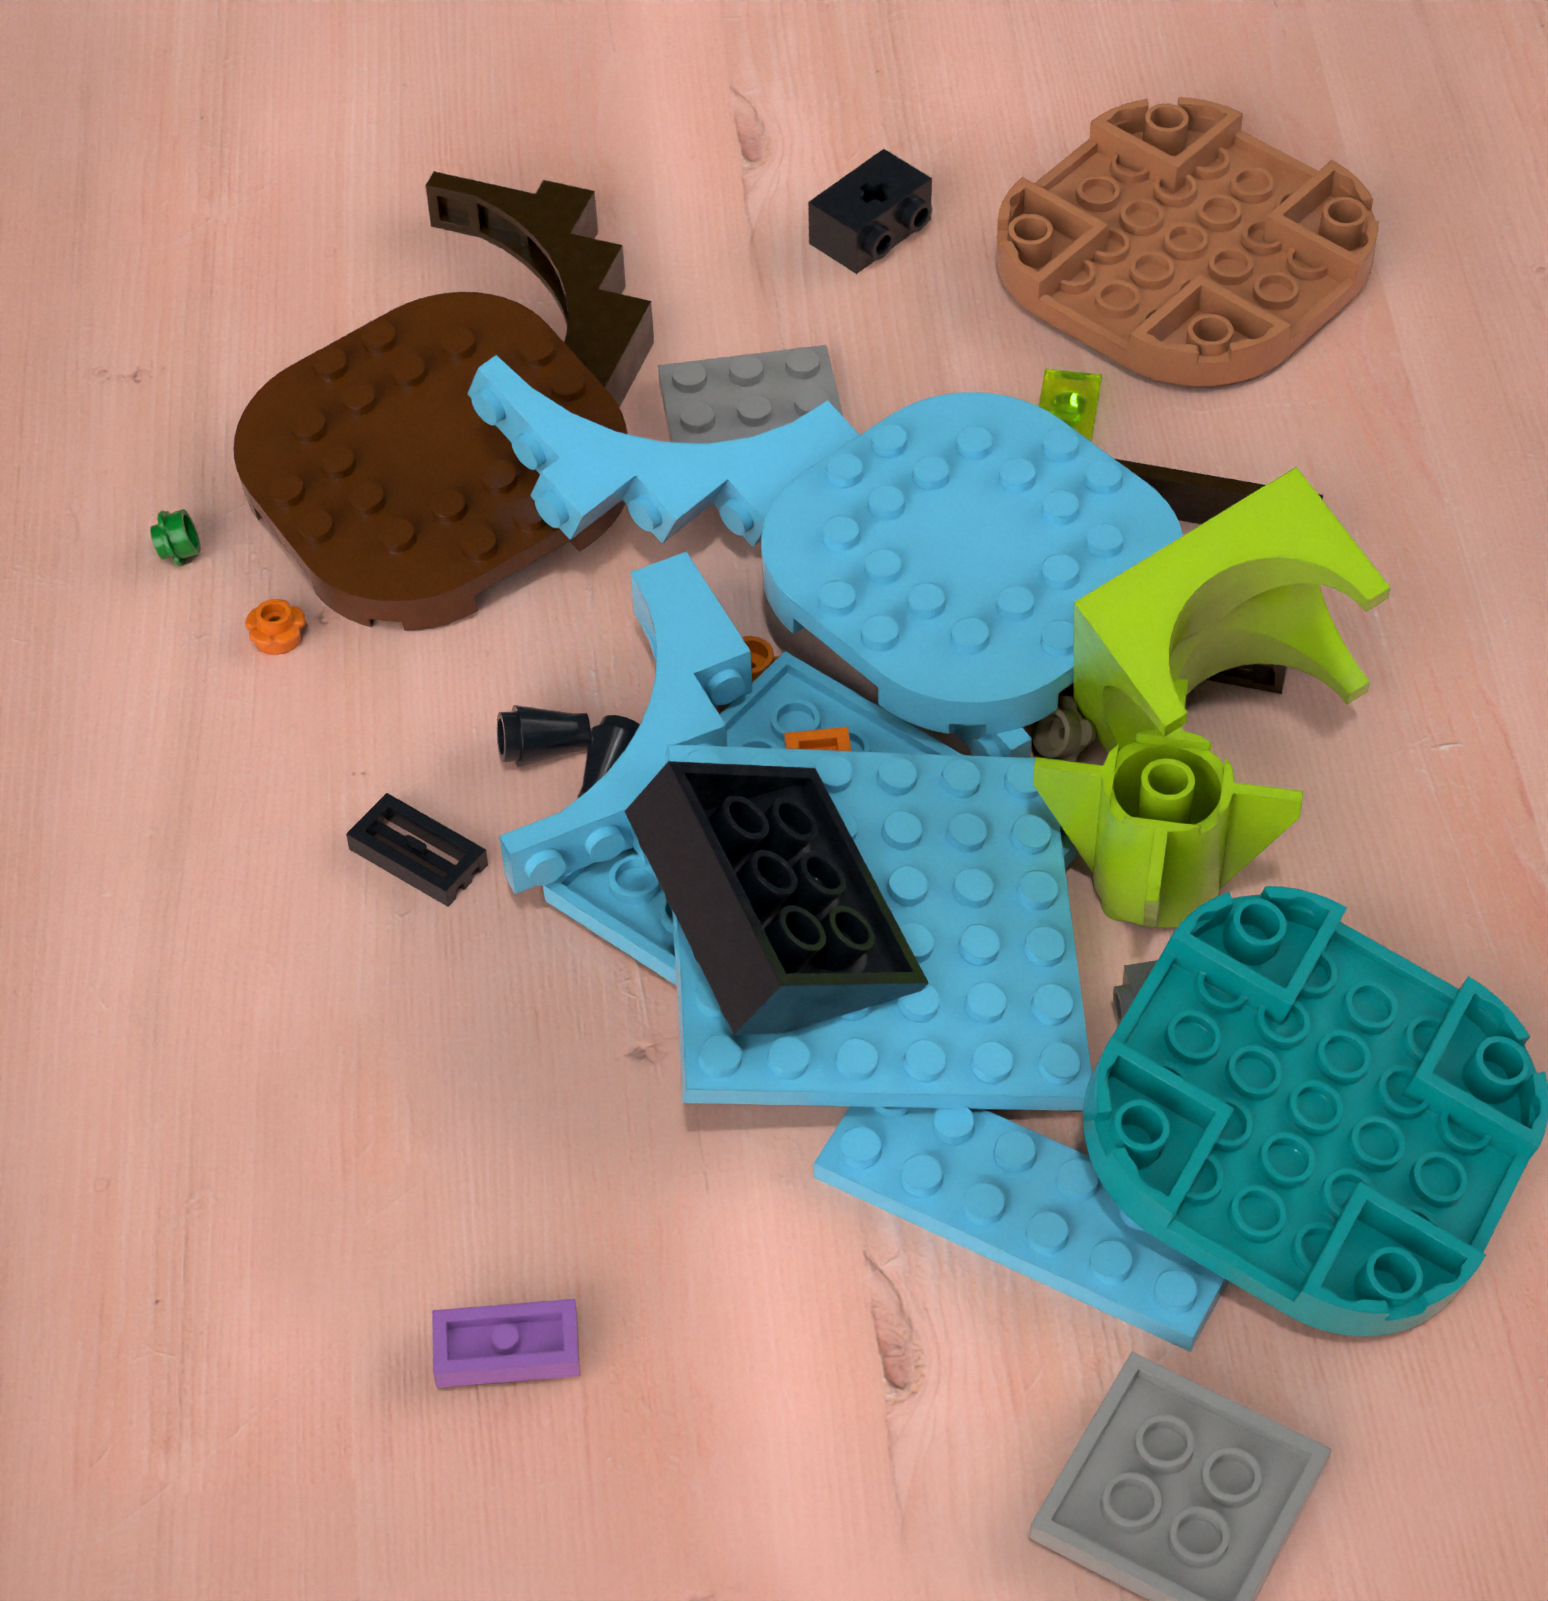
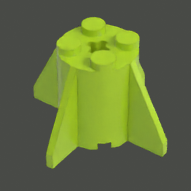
M1175 678L1174 688L1185 708L1188 679ZM1183 726L1165 737L1159 729H1147L1136 733L1135 742L1125 745L1120 751H1118L1119 744L1116 745L1109 752L1103 766L1036 757L1033 773L1034 787L1092 871L1094 889L1101 898V909L1104 914L1112 920L1128 921L1154 928H1177L1191 912L1205 902L1217 897L1219 890L1300 818L1303 791L1235 782L1233 767L1225 757V764H1223L1221 759L1211 752V742L1201 735L1183 731Z

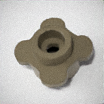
M1070 696L1059 697L1057 710L1033 723L1032 740L1038 753L1055 760L1076 762L1078 754L1086 746L1091 745L1096 737L1094 723L1082 717L1077 710V702Z

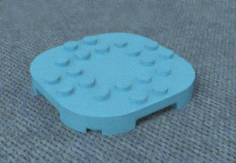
M980 392L944 394L917 401L901 408L800 474L779 493L767 512L762 528L763 586L769 605L781 623L792 634L805 627L878 687V704L891 714L918 727L949 734V724H957L961 726L985 725V735L997 734L1030 725L1056 711L1058 707V693L1073 683L1074 602L1182 537L1183 533L1174 511L1154 488L1052 413L1029 402L1005 395Z

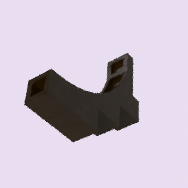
M434 171L425 185L431 227L482 238L503 249L532 271L553 295L563 313L567 325L564 343L605 387L620 408L654 344L652 302L622 294L626 287L623 245L595 239L598 234L595 191L543 180L537 192L530 193Z

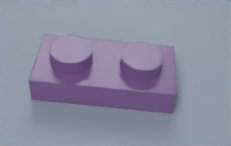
M575 1299L432 1310L433 1374L436 1388L580 1376L578 1321Z

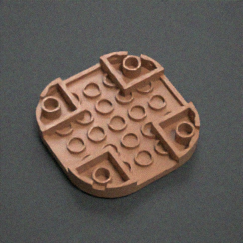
M1178 97L1177 105L1163 103L1149 108L1148 99H1142L1120 105L1096 117L1090 122V136L1086 142L1035 183L1021 177L1011 187L1002 201L998 214L996 263L1004 286L1024 308L1130 370L1151 379L1171 384L1196 387L1220 386L1257 377L1279 365L1362 290L1373 266L1379 221L1375 220L1372 212L1373 198L1353 173L1333 160L1318 171L1241 130L1243 113L1219 103L1195 98Z

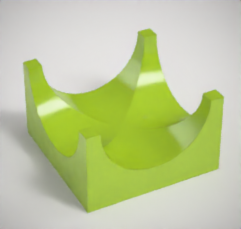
M1296 466L1074 602L1073 698L1077 702V710L1085 720H1090L1094 723L1096 737L1109 754L1118 744V751H1120L1125 745L1134 743L1136 733L1147 729H1159L1165 737L1187 723L1188 712L1181 703L1174 688L1175 678L1188 679V694L1205 679L1229 668L1249 664L1282 665L1303 671L1319 679L1334 690L1348 705L1368 692L1370 681L1362 672L1342 640L1330 616L1320 585L1334 588L1348 595L1365 612L1387 600L1391 587Z

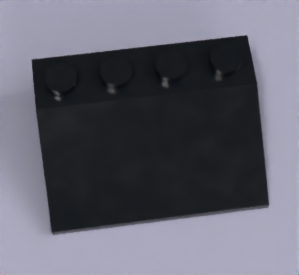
M668 761L624 811L636 834L639 845L664 891L666 900L692 948L693 955L699 963L720 1005L721 1012L734 1035L787 1033L919 992L929 984L816 768Z

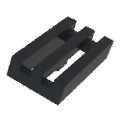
M388 793L346 833L349 850L447 907L456 900L455 890L458 887L465 890L472 883L471 874L474 870L481 873L488 866L485 848ZM387 819L459 862L456 865L427 849V845L411 835L404 836L382 822Z

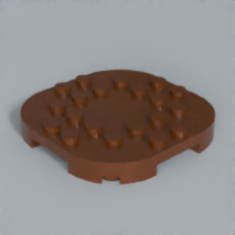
M449 292L408 302L282 370L270 379L248 403L237 425L233 449L236 469L249 506L258 520L263 518L309 576L315 594L336 613L368 627H372L374 619L402 622L404 631L428 629L449 624L478 611L475 595L568 541L579 552L601 537L622 512L626 504L623 500L571 540L560 528H553L548 525L539 515L535 507V501L530 496L540 474L536 469L531 470L524 466L515 455L509 439L496 425H489L482 420L473 407L468 391L480 366L497 355L530 387L564 409L613 431L628 434L623 414L611 394L554 330L529 308L505 297L480 292Z

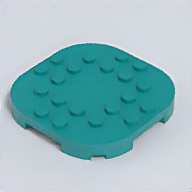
M1265 886L1260 895L1232 898L1230 892H1227L1205 902L1179 924L1113 1036L1109 1039L1090 1076L1083 1104V1129L1093 1167L1104 1188L1115 1203L1143 1230L1289 1317L1319 1330L1356 1337L1389 1335L1411 1329L1429 1320L1445 1308L1477 1271L1486 1256L1484 1251L1530 1158L1540 1147L1548 1122V1083L1546 1073L1536 1072L1534 1063L1525 1047L1530 1035L1514 1013L1496 995L1469 976H1467L1458 989L1340 922L1348 907L1316 893L1281 886Z

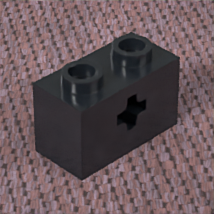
M882 149L808 202L809 244L855 274H858L875 260L885 257L893 247L912 233L922 230L931 220L932 178L886 149Z

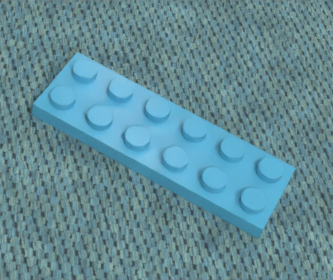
M850 1106L814 1162V1178L1189 1352L1194 1347L1229 1282L1158 1240L1130 1219L1104 1188L1088 1155L985 1109H969L967 1107L907 1108Z

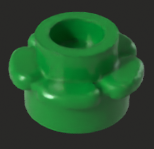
M185 509L172 513L164 510L160 511L157 517L158 524L150 528L154 547L161 559L164 560L172 557L173 562L177 566H184V559L200 554V541L195 525Z

